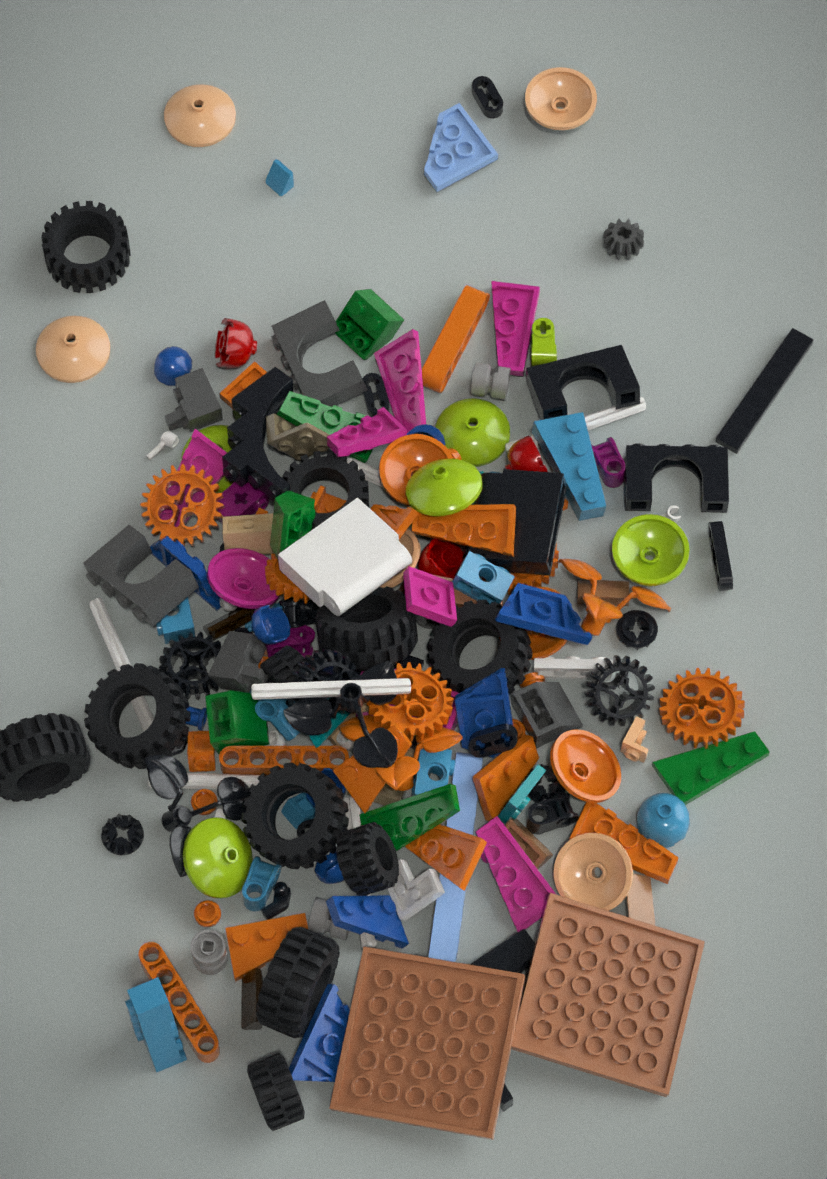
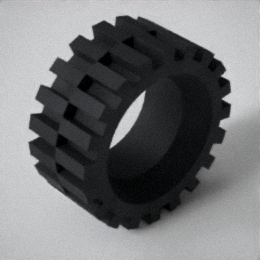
M79 201L73 202V208L68 209L67 205L60 208V215L54 212L51 215L52 223L48 221L45 223V232H42L41 236L47 270L49 274L52 273L53 280L56 283L61 281L62 287L67 290L72 285L73 292L80 293L81 288H86L87 293H93L94 287H99V290L103 291L106 290V283L109 282L112 286L116 284V275L121 278L126 273L125 267H129V256H131L126 225L124 226L122 217H117L116 211L112 208L106 211L105 204L99 202L97 207H93V201H86V206H80ZM83 236L99 237L110 246L105 257L87 264L73 263L65 257L64 253L72 241Z
M320 451L313 452L314 458L311 459L305 454L300 457L301 464L298 465L294 461L290 464V472L285 470L282 476L290 484L291 491L301 494L307 485L317 480H333L340 483L347 490L349 496L341 508L330 513L315 512L311 530L356 498H359L369 507L368 481H365V473L362 469L358 471V464L354 460L348 464L347 456L334 458L333 451H327V456H321Z

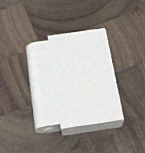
M359 498L353 500L278 554L280 571L319 607L325 605L336 616L342 615L412 563L410 553L399 542V535Z

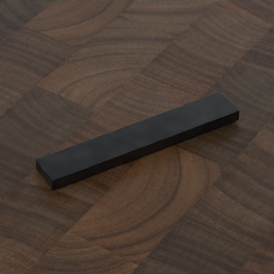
M794 328L791 329L716 437V443L728 447L729 450L736 454L740 451L813 345L814 339Z

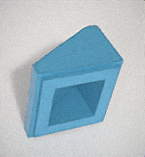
M276 159L273 161L267 175L266 184L279 196H283L294 187L293 172Z
M301 793L288 799L281 810V813L296 830L302 822L313 819L316 808H313L308 802L306 793Z

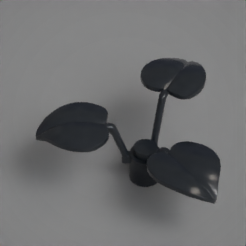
M387 661L366 670L356 680L397 679L392 661ZM347 683L341 688V698L336 699V705L332 711L331 703L325 697L302 698L283 711L286 720L293 728L303 734L315 736L323 734L331 728L330 717L335 716L340 706H342L349 713H357L365 735L358 738L353 745V755L358 763L369 768H388L397 759L398 747L393 734L384 728H376L369 733L361 709L363 702L367 703L370 700L375 705H384L391 702L397 694L364 696L359 685Z
M149 756L144 759V763L147 767L152 789L163 799L175 798L172 804L168 806L169 811L163 814L161 820L163 827L171 832L169 846L175 868L179 876L184 877L187 873L183 862V848L187 835L191 831V827L187 826L191 818L222 805L223 813L227 819L241 820V813H246V808L242 806L244 798L249 799L251 792L248 791L249 786L241 779L227 777L221 780L217 786V795L220 801L190 811L187 807L177 806L183 795L181 788L188 783L185 767L171 756Z

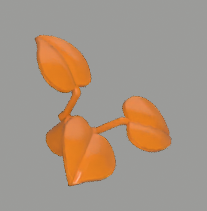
M559 559L558 561L569 572L577 577L589 580L591 583V592L583 594V600L587 606L586 611L588 613L581 627L592 635L599 636L605 623H610L611 619H620L623 615L620 610L633 598H638L639 601L646 605L666 609L668 612L672 609L660 595L642 586H632L631 590L633 592L616 607L595 595L597 580H601L602 576L593 566L576 559Z
M363 715L369 733L376 728H380L381 722L373 723L372 715ZM358 716L348 719L339 726L341 734L349 740L356 741L358 738L365 736ZM442 727L441 732L434 730L433 737L424 733L423 740H420L418 735H416V742L419 744L416 746L413 757L397 756L395 763L391 767H376L375 771L394 790H409L414 786L413 776L420 769V763L417 761L420 751L424 749L427 752L434 753L446 750L460 742L463 736L456 731Z

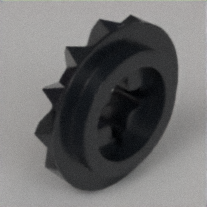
M631 610L624 613L618 620L616 632L619 641H622L627 648L634 647L638 650L645 646L648 648L655 641L658 626L656 620L649 613L642 610ZM635 622H638L640 630H644L640 632L638 638H636L633 631H630L634 629Z
M540 765L546 770L543 776L547 778L548 782H552L549 785L548 793H546L543 785H538L542 783V776L527 795L535 803L566 792L557 780L551 765ZM531 768V770H530V772L528 773V775L525 776V780H526L527 777L530 775V773L534 770V768Z
M118 814L112 819L108 818L107 823L102 827V843L109 852L115 855L131 854L143 842V827L140 821L133 818L130 814L128 816ZM116 828L122 831L129 829L127 831L128 840L123 837L116 838L118 836Z

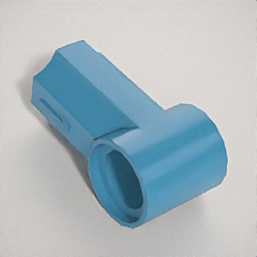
M260 699L255 706L256 714L261 719L270 721L286 741L292 740L300 733L289 724L284 716L283 711L289 708L286 705L287 699Z

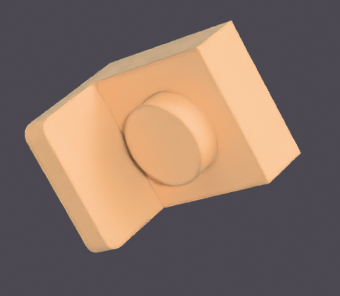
M637 716L622 742L620 752L624 753L625 757L635 762L639 760L644 763L647 758L648 749L641 746L647 734V731L644 730L646 720Z

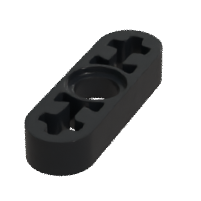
M709 522L708 533L719 591L733 590V576L723 522Z

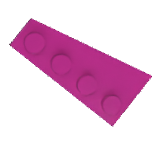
M412 329L374 353L394 416L407 429V433L418 425L426 424L418 331Z
M496 816L478 829L475 834L487 842L483 853L515 929L519 933L523 929H528L542 918L548 895L556 893L499 817Z

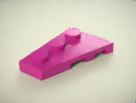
M382 407L377 410V415L372 418L367 415L361 418L360 424L356 426L348 425L327 436V446L338 457L349 456L358 451L371 450L376 446L391 444L394 440L407 435V429Z

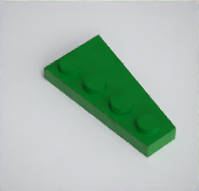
M291 391L286 395L276 414L295 426L309 423L329 435L348 425L356 426L361 423V418L367 416L358 412L353 414L343 411L342 407L336 405L332 407L321 404L320 400ZM373 449L358 451L349 456L366 463Z
M753 731L730 738L727 742L720 741L717 747L714 744H710L707 749L700 747L652 762V767L671 794L677 796L687 805L768 757L770 751L757 733Z
M450 783L367 811L366 813L359 814L361 826L372 822L381 825L388 833L397 852L460 811L456 785Z

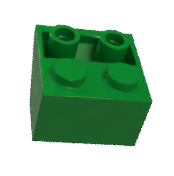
M372 289L355 290L336 319L339 331L335 332V334L363 360H367L393 339L404 319Z
M289 490L275 498L270 546L277 559L279 553L311 531L312 522L315 518V499Z
M229 690L205 696L210 744L218 754L228 746L270 745L267 721L261 719L256 714L255 706L259 700L252 699L251 693Z

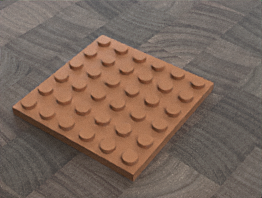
M550 893L547 897L522 993L511 1049L667 1097L672 1084L705 941Z
M363 947L329 1109L493 1140L525 975Z

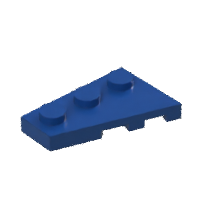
M390 895L332 896L326 901L334 926L360 935L364 932L374 935L375 940L381 942L388 940L394 942L396 947L402 949L409 944L402 922L397 914L396 905Z

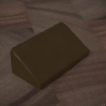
M239 607L204 625L203 630L207 636L211 634L213 641L227 635L229 631H234L250 622L255 609Z
M255 969L242 978L241 1028L243 1030H261L263 1027L256 1017V1005L263 983V975L260 969Z

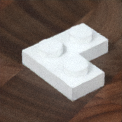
M400 859L398 861V881L394 887L388 888V891L396 905L399 919L408 920L442 896L445 891L435 869L429 868L414 879L407 860Z

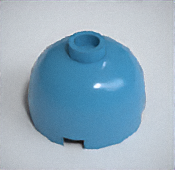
M657 793L648 797L641 804L636 822L637 829H639L638 832L645 838H650L664 848H669L686 837L690 818L689 811L681 799L669 793Z

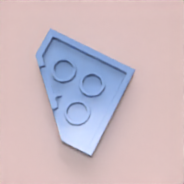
M460 103L439 113L436 130L429 149L424 175L436 192L498 160V153Z

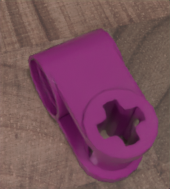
M609 437L606 442L595 446L592 445L597 470L603 483L610 488H617L624 482L626 465L614 439ZM614 470L618 473H610L609 471Z
M306 625L290 628V636L285 641L274 645L265 644L268 658L286 645L297 650L304 658L305 655L312 656L313 646L311 644L315 639V631Z

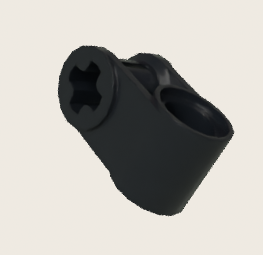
M294 598L279 601V605L282 606V610L288 618L290 628L316 622L315 617L319 606L311 599L307 603H304L303 599H299L295 603Z
M569 793L558 794L550 799L531 805L527 813L526 828L532 834L539 835L557 828L570 826L577 822L579 816L578 813L573 811ZM539 815L542 816L545 820L543 822H537L532 817Z

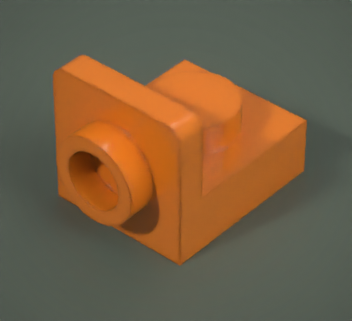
M320 485L317 493L313 492L310 497L315 499L314 509L317 513L336 511L346 502V500L327 494L326 487Z
M188 731L187 755L189 771H215V749L210 744L209 731Z

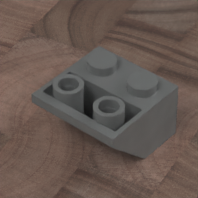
M535 682L513 692L512 706L525 726L528 735L533 736L536 748L556 740L566 731L583 727L581 720L559 682Z

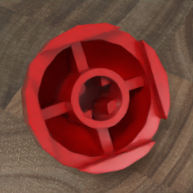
M224 318L221 322L222 325H225L224 330H218L215 343V358L218 359L220 357V362L216 363V366L236 369L247 363L251 355H255L257 341L253 340V333L244 322Z
M528 435L518 440L509 449L507 454L509 464L505 466V469L548 472L531 436Z
M439 539L431 540L420 553L418 570L431 575L453 579L463 561V551L455 543L438 541Z

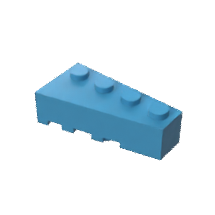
M584 413L534 421L532 434L535 440L537 439L545 459L548 460L553 469V473H564L567 484L565 496L578 520L604 516L606 502Z
M159 977L128 989L129 1000L125 1001L132 1028L138 1042L144 1041L156 1072L186 1061L187 1057L183 1050L181 1039H179L174 1016Z

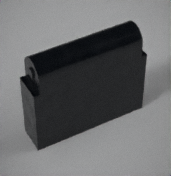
M503 469V473L481 474L482 490L474 501V505L514 504L516 506L514 557L465 546L463 559L470 551L474 554L482 555L486 561L495 566L503 567L510 573L550 576L567 490L564 473Z

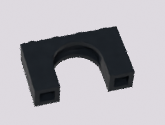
M622 345L526 368L527 386L541 420L568 415L567 403L562 390L569 383L582 379L594 380L603 384L609 391L616 409L640 404V386Z
M641 443L626 445L625 511H651L652 480L655 475L665 468L681 467L691 471L700 482L701 512L727 513L729 505L728 447H721L719 445L701 447L692 444L683 446H670L668 444L645 446Z

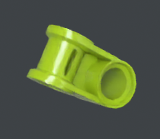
M538 318L532 325V366L557 361L554 324L548 318Z

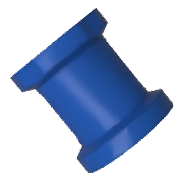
M189 706L186 709L191 713V720L186 722V724L195 726L198 730L203 731L207 721V708L199 709Z

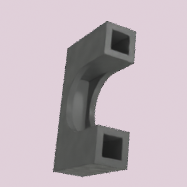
M325 300L271 326L275 333L271 338L277 350L282 348L284 355L280 356L286 370L291 368L294 374L289 377L293 379L295 389L300 388L304 396L320 400L321 404L332 407L368 391L354 360L329 372L320 374L309 372L303 368V357L307 349L318 340L339 331L338 325Z
M128 525L83 562L88 572L86 577L94 586H101V589L109 598L114 596L122 608L132 610V613L140 622L145 620L153 627L199 586L192 571L176 559L148 581L137 584L126 583L125 579L128 573L152 553L145 536L131 525Z

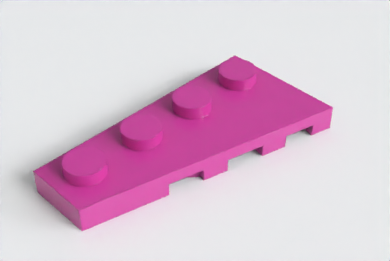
M491 281L498 366L511 368L510 375L524 376L540 287Z
M195 429L177 471H180L182 464L185 465L186 471H189L191 466L194 465L196 467V474L204 469L206 472L204 479L211 475L214 480L210 485L217 484L224 477L222 457L227 452ZM189 484L186 485L185 488V496L183 503L177 504L180 510V514L174 525L175 527H178L180 524L182 508L188 507V505L185 502V498L191 486ZM172 485L169 487L168 495H177L180 491V486ZM200 491L194 493L192 501L201 502L205 497V493ZM166 509L162 511L160 518L162 520H169L173 515V510ZM192 516L186 518L185 525L191 519Z

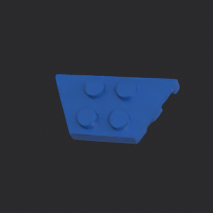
M168 536L154 542L150 546L151 554L165 567L176 559L190 569L199 586L194 592L216 611L221 608L219 603L220 597L211 588L205 566L198 557L194 556L192 558L179 541L176 540L174 542Z
M521 583L516 585L495 618V621L585 645H588L592 640L591 633H584L580 627L581 618L573 610L572 604L566 595Z
M505 668L497 670L455 695L459 730L463 736L461 740L462 748L469 750L470 736L476 731L506 723L513 725ZM502 733L501 738L510 741V736ZM481 740L476 741V745H479L480 748H485V743H482ZM501 753L494 754L489 757L494 758L495 756H499Z
M327 984L290 1064L289 1070L294 1081L335 1082L350 1013L348 1005H343L337 994L339 989L335 984Z

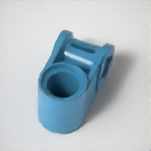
M258 856L254 858L242 888L243 903L246 909L256 912L266 906L274 885L279 879L282 865L276 864L275 866L261 861V858ZM252 892L261 894L260 897L255 899L248 897Z

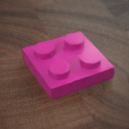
M408 566L403 572L406 610L452 627L457 621L453 582Z

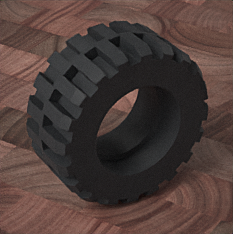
M378 587L340 616H336L325 605L319 607L316 613L315 620L319 650L321 652L323 649L337 650L342 655L348 656L350 662L355 664L356 669L366 671L375 665L387 661H392L393 665L399 660L403 661L407 658L408 654L412 653L418 642L416 616L406 610L405 594L399 590L394 591L391 587Z
M480 599L477 601V604H474L472 600L464 602L463 607L459 608L456 606L457 621L452 627L442 623L439 626H434L431 632L434 638H430L428 641V649L430 650L427 654L428 661L432 665L433 673H440L439 681L447 680L446 688L460 693L501 668H505L509 695L515 691L514 686L517 683L521 685L525 680L523 673L529 672L531 663L528 660L532 658L531 641L525 629L495 621L496 616L502 609L500 603L493 601L489 604L487 600ZM484 635H494L501 638L500 649L496 657L489 664L478 669H464L460 667L461 653L470 641Z
M135 663L133 668L131 665L126 664L120 667V671L115 669L107 673L108 677L105 680L100 678L96 683L98 688L95 691L91 690L88 696L91 699L90 704H85L84 712L88 717L84 719L85 727L90 730L87 733L90 741L105 756L127 768L132 769L135 766L138 769H146L145 758L153 755L172 757L174 754L171 751L175 747L179 749L183 744L181 741L182 735L187 736L189 730L186 722L191 720V713L186 709L189 707V702L183 695L184 691L181 687L156 667L151 665L147 667L142 663ZM153 696L156 702V714L152 724L147 730L137 736L128 738L121 736L119 719L125 706L137 697Z
M38 714L32 718L26 717L21 719L20 722L15 724L11 723L6 726V729L0 730V797L5 800L11 799L13 802H19L20 800L25 802L32 801L35 798L41 799L50 794L54 795L60 792L61 789L70 787L74 781H78L82 774L86 773L91 757L77 721L65 714Z
M285 763L283 765L284 768L277 765L270 768L271 773L269 775L262 773L257 778L260 782L256 786L252 784L248 789L251 795L249 799L244 798L242 805L246 808V813H241V822L247 824L243 831L245 837L251 839L249 844L252 848L258 851L264 858L275 864L282 865V867L286 866L290 869L298 870L302 866L308 869L314 867L315 861L320 864L326 861L327 853L334 854L336 852L337 846L335 845L340 833H343V826L348 827L349 818L345 816V813L349 811L348 803L343 800L345 795L336 786V783L316 768L299 763L298 766L294 763ZM307 793L313 798L316 808L315 818L311 827L298 838L291 840L281 838L277 833L275 824L276 814L280 805L294 794Z
M303 927L293 928L286 934V938L280 943V947L269 965L258 996L256 1017L261 1025L292 1038L304 1036L327 984H331L335 976L340 955V948L335 940Z

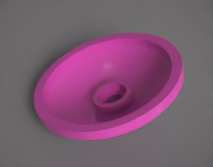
M232 548L219 552L211 559L207 569L208 582L213 591L229 604L240 608L257 609L273 604L280 597V595H276V590H270L269 584H266L265 566H267L269 558L265 555L249 549Z

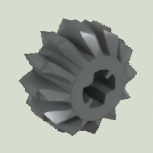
M620 218L616 224L610 222L608 229L604 231V248L608 249L609 256L617 254L618 260L625 256L629 261L631 254L638 256L640 249L644 247L643 230L639 229L638 222L631 224L629 218L626 222H622Z

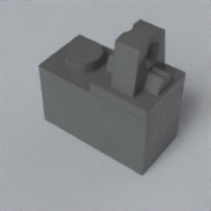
M203 368L175 378L176 388L173 389V393L180 406L176 407L174 412L165 415L166 424L170 431L183 427V429L189 428L191 433L195 429L198 430L223 420L221 406Z
M229 631L208 676L221 689L249 693L253 684H264L269 678L261 668H258L266 647L254 634Z

